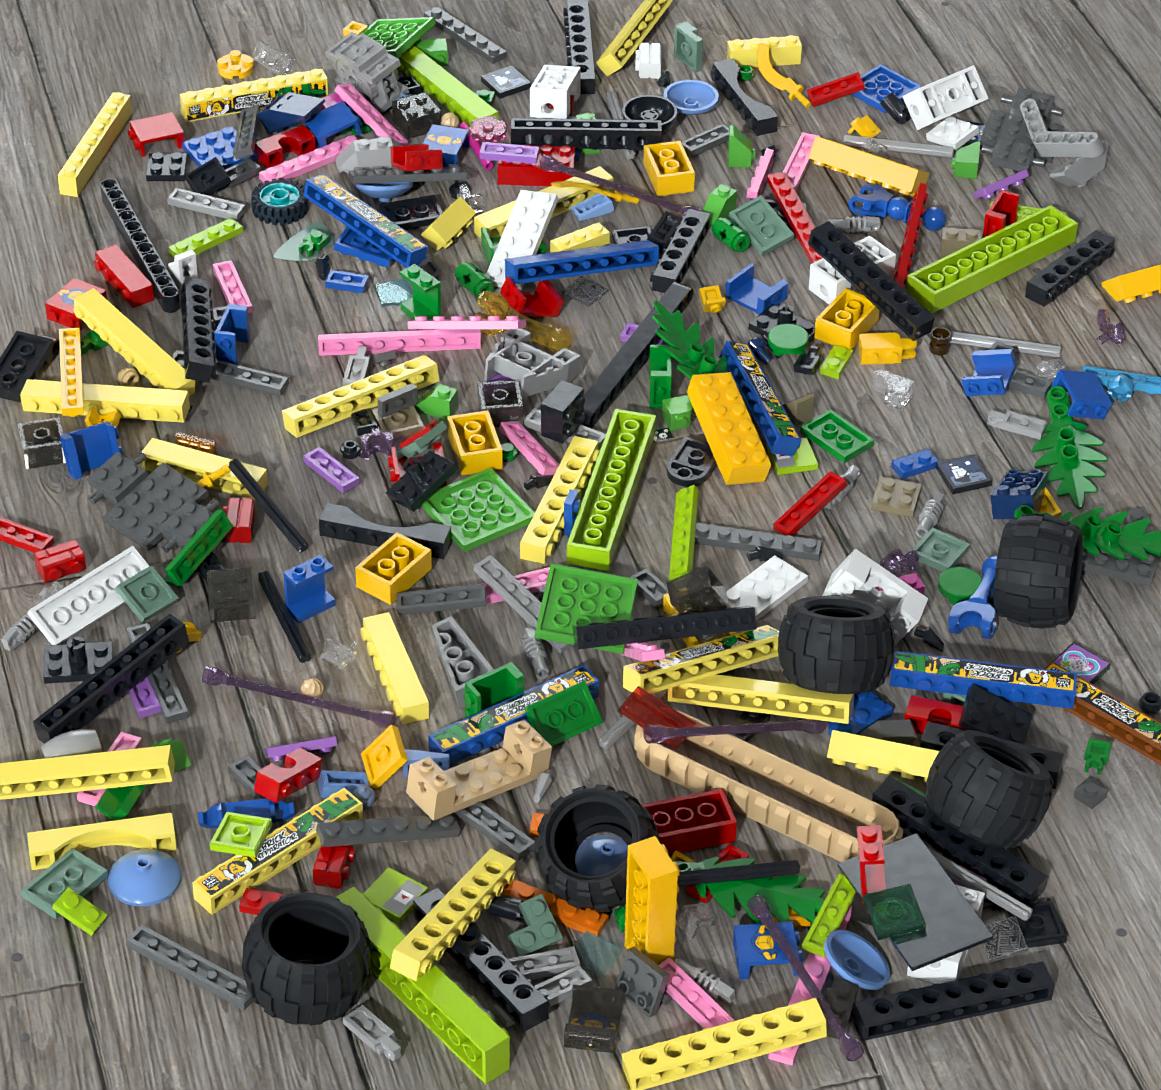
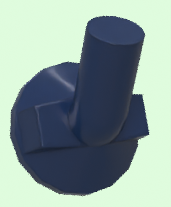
M755 337L748 342L754 356L758 355L765 364L772 359L764 350L767 345L761 337Z

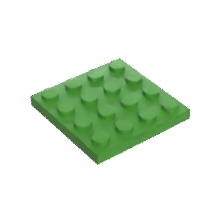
M434 17L377 19L362 33L384 45L389 54L400 58L401 54L410 49L411 45L419 41L425 33H428L436 22Z
M492 468L436 490L421 505L437 524L451 526V539L463 552L529 525L535 514Z
M551 563L534 638L574 645L572 625L630 619L638 579ZM625 644L592 649L623 654Z

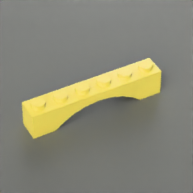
M172 813L27 833L32 870L48 868L72 848L82 852L100 846L122 845L140 849H155L163 852L177 850Z

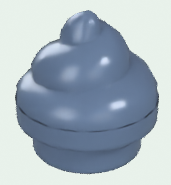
M365 785L357 787L352 794L362 802L363 810L372 807L376 799L374 790Z

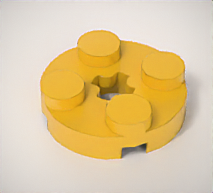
M233 50L230 54L217 60L218 72L227 79H233V76H239V79L246 78L253 73L254 60L248 55L241 54L238 50Z

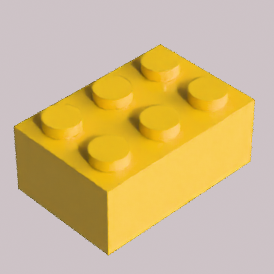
M681 141L644 145L643 164L657 196L694 192L695 172Z
M845 288L816 318L814 338L833 346L838 345L852 349L858 343L859 334H866L878 322L879 309L864 295Z
M489 411L447 416L448 438L461 476L479 473L488 468H492L494 471L502 469V447Z
M396 532L355 567L356 587L391 605L397 600V593L406 592L432 569L431 549Z

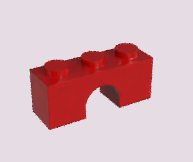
M304 125L255 143L258 161L266 169L283 163V153L293 152L300 156L316 149L315 135Z
M911 695L904 720L910 719L916 733H924L927 721L967 730L958 725L963 706Z
M298 748L286 755L284 768L271 763L258 770L254 792L277 803L318 780L321 772L322 758L302 748Z

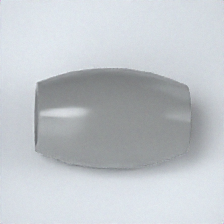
M95 729L69 731L50 739L40 747L43 759L102 752Z

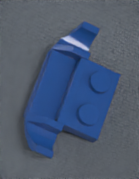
M269 799L229 803L220 802L206 812H198V820L200 826L214 829L219 827L226 812L270 818L272 823L281 822L294 816V803L286 804L282 801L275 803Z

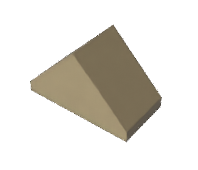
M813 393L782 404L795 426L813 419Z

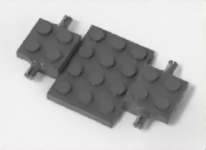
M1018 88L1014 97L1002 95L1001 102L1011 104L1010 114L992 109L980 138V145H982L981 153L991 154V165L1021 172L1025 169L1028 171L1032 165L1043 168L1045 162L1052 163L1053 157H1042L1035 148L1020 110V105L1027 99H1034L1042 113L1048 131L1063 132V126L1047 123L1051 114L1061 117L1064 109L1053 107L1054 96Z
M116 452L87 478L89 485L97 490L88 498L93 505L102 497L115 505L102 517L104 522L147 551L163 537L168 540L161 546L166 553L175 545L177 547H185L213 515L211 512L220 505L219 502L213 498L206 506L199 505L209 496L207 490L164 462L151 474L147 475L146 470L138 466L147 458L144 453L139 452L133 459H128Z

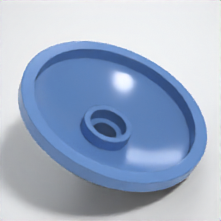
M681 80L670 84L664 90L663 97L676 105L678 113L698 115L713 109L718 103L719 94L712 85L706 82Z
M413 182L356 184V188L369 197L379 198V202H390V198L401 196L413 186Z
M603 834L587 838L580 844L576 852L575 862L579 874L597 876L610 872L623 862L628 854V846L621 837L616 835Z
M140 849L123 855L115 861L108 873V885L111 893L119 901L132 906H151L161 903L177 891L181 882V870L177 861L171 855L155 849Z
M845 930L833 931L825 939L824 950L826 958L831 967L843 980L866 990L881 989L887 984L890 979L889 966L883 955L869 941L853 932Z

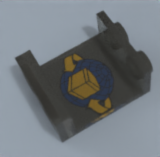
M573 985L570 1016L564 1030V1048L614 1054L623 1007V990Z

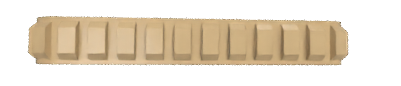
M658 709L647 714L642 722L637 724L634 749L637 751V758L649 770L696 793L723 789L732 810L840 862L859 856L857 838L652 740L672 738L681 741L858 826L881 825L882 838L885 839L883 840V846L898 841L903 837L900 821L886 807L675 709Z

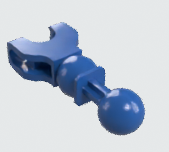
M867 183L861 187L860 194H855L849 200V208L852 212L869 217H886L889 215L895 221L903 220V223H906L913 200L908 202L903 197H894V194L887 192L882 186ZM866 190H870L872 194H867ZM855 201L864 203V206L858 207ZM939 207L928 208L924 211L923 216L919 218L922 220L924 227L930 231L941 230L947 222L946 213Z

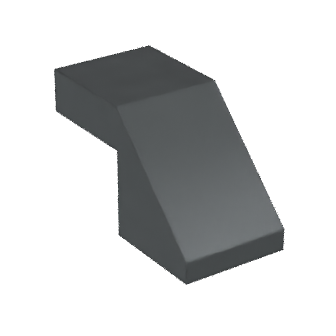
M910 719L877 721L860 733L861 736L906 745L918 738Z

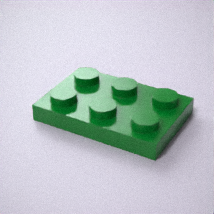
M831 409L805 423L800 428V433L843 463L874 446L873 438Z
M582 681L524 707L531 726L551 746L603 723L586 681Z

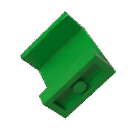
M416 264L400 271V275L409 281L413 287V297L400 303L401 310L414 320L415 316H427V319H433V316H441V282Z
M650 345V408H662V400L671 398V356L664 351V346L671 347L670 345Z
M510 662L466 682L464 693L465 718L523 693L524 675Z

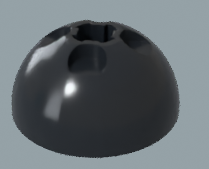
M642 95L628 100L622 107V115L624 120H661L662 135H664L672 128L676 121L677 107L667 98L656 95Z

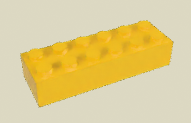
M815 136L809 158L813 159L816 165L825 166L855 178H865L867 182L882 184V187L899 190L900 193L914 196L920 182L923 184L927 183L930 174L929 172Z
M731 372L692 375L687 394L725 484L765 482L771 463Z
M656 836L628 845L624 946L626 949L637 948L659 965L669 957L672 960L676 958L674 943H676V910H678L676 900L677 893H679L677 881L680 870L675 861L672 862L668 856L665 845H661Z

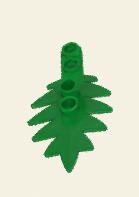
M655 300L654 306L658 315L653 314L652 318L665 330L656 329L655 333L673 347L664 346V351L684 365L678 364L676 368L690 380L692 375L726 373V357L723 356L718 361L713 357L714 338L711 337L702 346L699 345V323H694L684 331L681 312L677 310L671 315L662 304Z
M1054 386L1047 393L1051 423L1047 425L1044 432L1047 434L1033 446L1031 451L1050 450L1038 459L1034 467L1041 468L1054 465L1048 471L1047 483L1062 480L1058 487L1057 496L1070 495L1075 506L1081 509L1084 493L1097 492L1095 486L1087 478L1105 477L1103 471L1088 462H1106L1107 457L1085 447L1102 446L1103 442L1091 434L1081 431L1087 429V425L1072 421L1071 416L1067 414L1070 409L1067 392L1061 386Z
M1021 505L1014 512L1015 518L1029 514L1051 515L1045 512L1037 513L1027 505ZM1102 507L1082 513L1070 521L1072 512H1067L1059 517L1069 521L1071 525H1077L1083 535V550L1095 556L1100 554L1097 547L1120 560L1126 558L1122 550L1144 561L1149 559L1145 551L1161 556V530L1143 534L1151 521L1150 518L1132 522L1121 528L1120 526L1128 511H1122L1100 520L1098 517L1103 510Z
M712 857L700 863L675 862L681 872L750 865L755 863V859L743 858L719 863L718 857ZM805 875L695 885L702 898H706V889L708 887L716 902L731 918H735V902L739 901L746 913L757 924H763L762 902L778 922H790V907L798 915L813 923L815 911L819 912L825 899L821 898L825 894L824 889L798 888L806 881Z

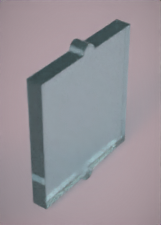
M406 279L375 283L381 307L399 306L400 303L413 297Z
M588 931L577 942H573L580 961V967L599 979L609 968L614 967V962L623 953L622 949Z

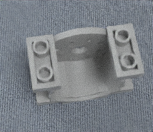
M351 32L325 52L326 57L335 62V70L338 74V77L334 79L336 86L350 83L381 113L396 103L400 93H409L408 87L397 81L399 76L396 68L401 65L400 60L389 54L384 45L363 33L357 35Z

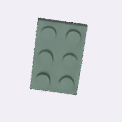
M762 195L729 212L730 219L749 234L750 243L761 256L794 239L793 232Z
M72 848L22 888L21 897L57 920L61 914L53 910L52 907L68 887L84 897L108 877V871Z

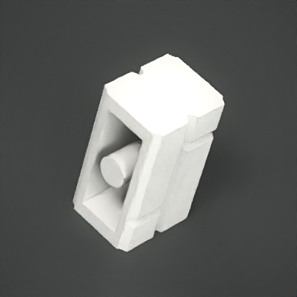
M649 43L639 44V50H636L635 71H639L640 78H660V43H651V45Z

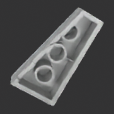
M452 616L432 625L435 645L457 706L461 709L465 706V683L494 669Z

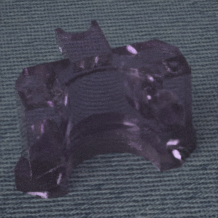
M1099 309L1097 324L1103 334L1097 340H1102L1101 344L1108 340L1113 341L1115 344L1124 342L1126 336L1123 324H1110L1109 312Z
M378 426V428L371 427L372 433L361 436L360 458L369 459V456L376 452H382L387 456H391V447H394L392 433H380V427Z
M895 549L880 561V566L896 577H901L905 574L908 567L910 571L912 569L914 571L917 570L915 563L919 561V556L916 550H912L904 555L900 549Z

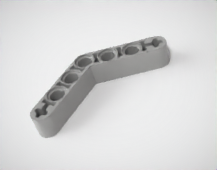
M1027 99L1021 103L1020 110L1032 142L1040 156L1093 158L1100 156L1104 152L1103 144L1096 132L1048 131L1034 99Z

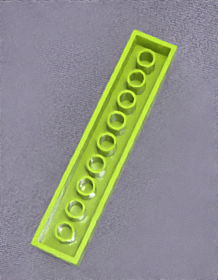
M1052 205L1045 207L909 274L906 292L931 313H935L1074 243L1078 223Z
M615 409L567 543V564L605 571L610 570L655 437L656 415Z
M355 887L335 897L340 899V902L351 906L358 913L360 920L364 922L372 948L370 971L485 1085L510 1069V1035L506 1029L500 1028L489 1013L479 1008L476 1001L472 997H468L462 991L459 984L451 981L446 976L444 970L439 966L437 967L434 963L427 974L423 973L417 981L390 969L393 950L406 936L400 931L396 923L390 922L385 917L383 911L378 907L376 908L369 901L368 897L364 893H360Z

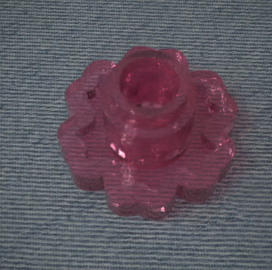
M484 116L482 119L476 118L470 122L469 135L473 140H479L481 146L483 142L497 143L506 137L507 124L504 120H497L494 116Z

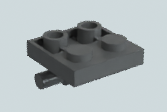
M632 947L627 949L615 990L647 1016L652 1017L657 1014L660 1002L667 1005L671 1001V997L664 992L670 974L637 948Z

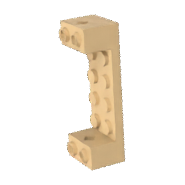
M524 719L506 726L503 747L501 749L443 771L430 757L410 764L406 793L434 821L474 805L479 801H484L537 779L542 772L549 768L552 746Z

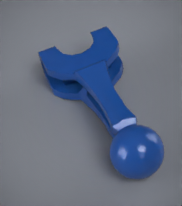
M998 555L990 556L984 561L982 565L983 579L969 600L959 602L952 607L948 618L949 633L960 634L964 628L976 626L982 630L981 638H993L997 629L995 622L996 611L990 603L994 596V580Z

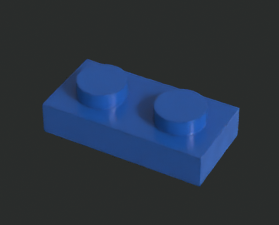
M330 270L325 281V287L364 294L369 283V276Z
M929 449L893 460L892 468L902 479L935 469L936 463L939 460Z
M570 489L564 501V535L570 536L581 507V500H579V492L577 490Z

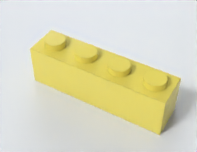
M790 35L787 37L753 38L748 40L736 39L727 42V60L733 58L738 66L749 65L752 68L758 67L757 52L760 43L770 45L769 60L772 66L801 64L802 45L799 36Z

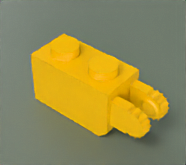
M895 332L859 334L858 353L861 365L901 363L902 359H913L916 357V351L914 350L917 347L916 340L900 338V335Z

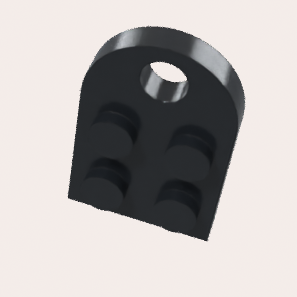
M685 436L667 463L668 478L673 483L685 487L704 483L717 465L709 444Z

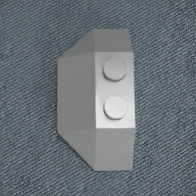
M391 137L352 141L335 158L338 172L349 173V170H354V167H365V170H373L375 166L392 169L390 146H400L401 144Z
M1108 140L1101 141L1104 152L1100 156L1093 158L1073 157L1050 173L1049 177L1068 187L1085 186L1089 179L1097 177L1098 173L1104 169L1109 145Z

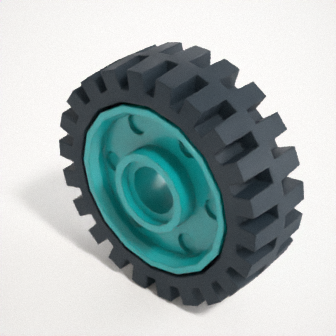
M280 178L279 181L272 179V182L266 180L264 184H258V187L254 188L251 195L254 216L259 218L261 222L265 221L266 224L272 222V225L277 223L284 225V222L292 224V220L294 222L299 221V218L302 219L308 210V199L304 197L305 187L301 183L298 184L297 181L292 182L291 179L284 181V178Z

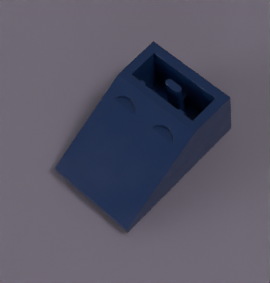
M288 92L275 98L257 116L268 133L273 131L278 133L284 130L286 126L291 128L298 121L304 123L311 118L310 114H314L321 109L320 106L325 102V99Z
M1014 469L1006 472L990 495L993 519L1015 518L1014 512L1021 505L1030 506L1035 512L1039 513L1048 472H1041L1039 469L1030 470L1029 472H1020V470Z

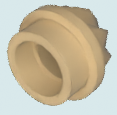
M449 112L441 117V126L458 128L459 118L454 113Z
M133 368L121 369L118 373V381L121 386L134 387L139 381V376Z
M309 677L301 685V693L305 699L310 701L318 700L324 691L323 684L316 677Z

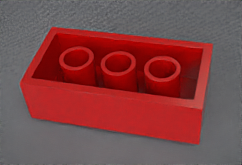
M525 144V146L539 147L537 164L498 161L497 185L550 187L552 182L565 181L574 177L575 147Z
M723 789L641 804L647 808L652 816L660 836V844L665 845L668 855H672L675 850L682 853L736 842L737 821Z

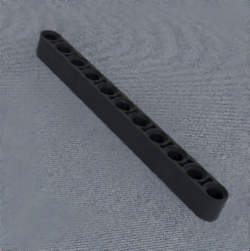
M114 179L103 180L100 183L102 202L142 274L152 283L153 293L162 310L167 313L177 312L180 309L179 291L118 182Z
M674 282L658 302L671 315L677 310L682 314L692 301L694 289ZM655 306L585 393V420L582 424L583 426L591 429L595 426L650 355V345H658L662 338L655 333L656 329L665 330L652 318L653 314L658 315Z

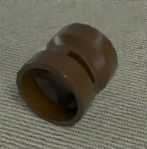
M942 327L934 328L930 335L932 341L929 344V351L938 356L946 355L949 352L951 332Z

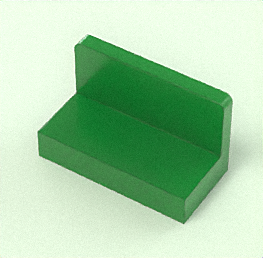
M482 227L481 246L490 265L501 238H490L486 228Z
M147 784L107 788L95 805V808L112 821L122 820L129 813Z

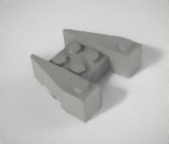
M522 328L508 329L502 333L500 341L495 345L494 351L486 359L484 381L487 382L501 373L503 376L514 379L521 384L520 398H525L553 389L562 380L569 383L578 377L581 355L563 348L552 356L530 346V332Z

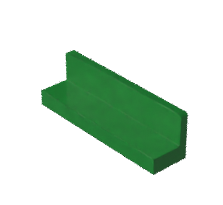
M217 509L165 568L168 575L164 578V581L167 584L182 586L231 530L233 524L223 510Z

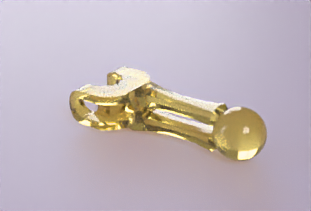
M490 291L480 293L478 306L487 313L478 312L474 316H482V319H488V316H500V319H506V316L516 315L519 316V319H526V327L522 329L531 333L530 340L537 342L543 347L548 346L555 353L563 348H570L572 336L565 328H554L553 325L543 324L518 313L499 294ZM480 329V332L490 336L499 332L504 333L508 329Z

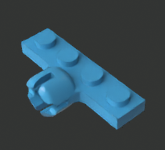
M1082 366L1081 372L1095 373L1101 385L1108 387V395L1115 402L1117 398L1121 399L1120 402L1129 400L1132 396V391L1136 390L1144 391L1148 394H1161V377Z

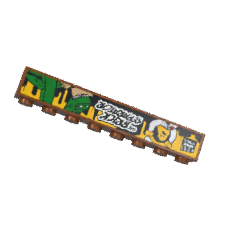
M1053 661L1043 668L1046 670L1070 672ZM1077 676L1073 709H1063L1161 765V723Z

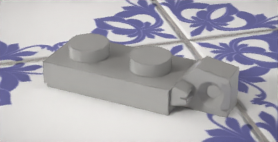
M359 346L357 354L350 355L343 378V386L367 377L370 366V357H367V346Z
M991 410L988 415L987 424L1040 440L1047 428L1045 420L1012 411L1000 413Z
M364 1005L359 1006L343 1017V1024L374 1052H377L379 1055L384 1053L393 1062L402 1057L401 1047L397 1044L398 1040L395 1037V1032Z

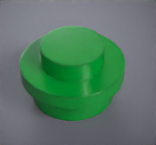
M739 66L740 80L748 81L754 77V71L751 66Z
M511 443L502 444V461L511 462L515 460L518 449Z

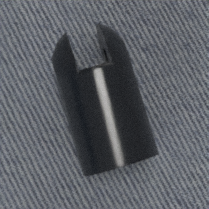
M893 92L880 102V105L898 124H905L906 121L910 120L911 115L908 108Z
M501 894L499 897L495 896L491 902L489 914L526 923L518 906L526 900Z

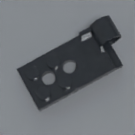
M16 331L0 357V398L21 402L20 394L27 379L34 380L42 365L48 364L51 358L55 359L60 351L59 339ZM16 365H23L19 368H14Z

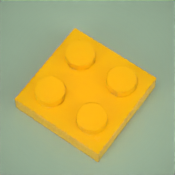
M392 724L361 753L369 785L375 789H378L408 761L399 729Z

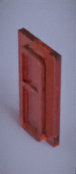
M639 686L618 709L619 713L675 749L687 738L696 725L695 722Z

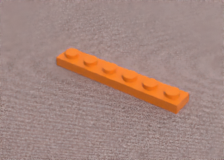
M515 879L510 885L507 884L501 893L523 900H529L542 894L555 922L595 938L599 937L608 923L609 915L598 913L591 908H586L584 911L570 906L567 901L558 898L552 893Z

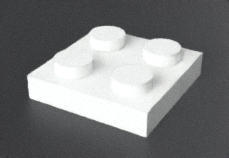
M949 116L926 133L928 141L942 146L953 147L954 150H957L979 133V126Z

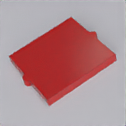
M437 419L408 435L399 444L400 448L405 447L429 432L438 423Z

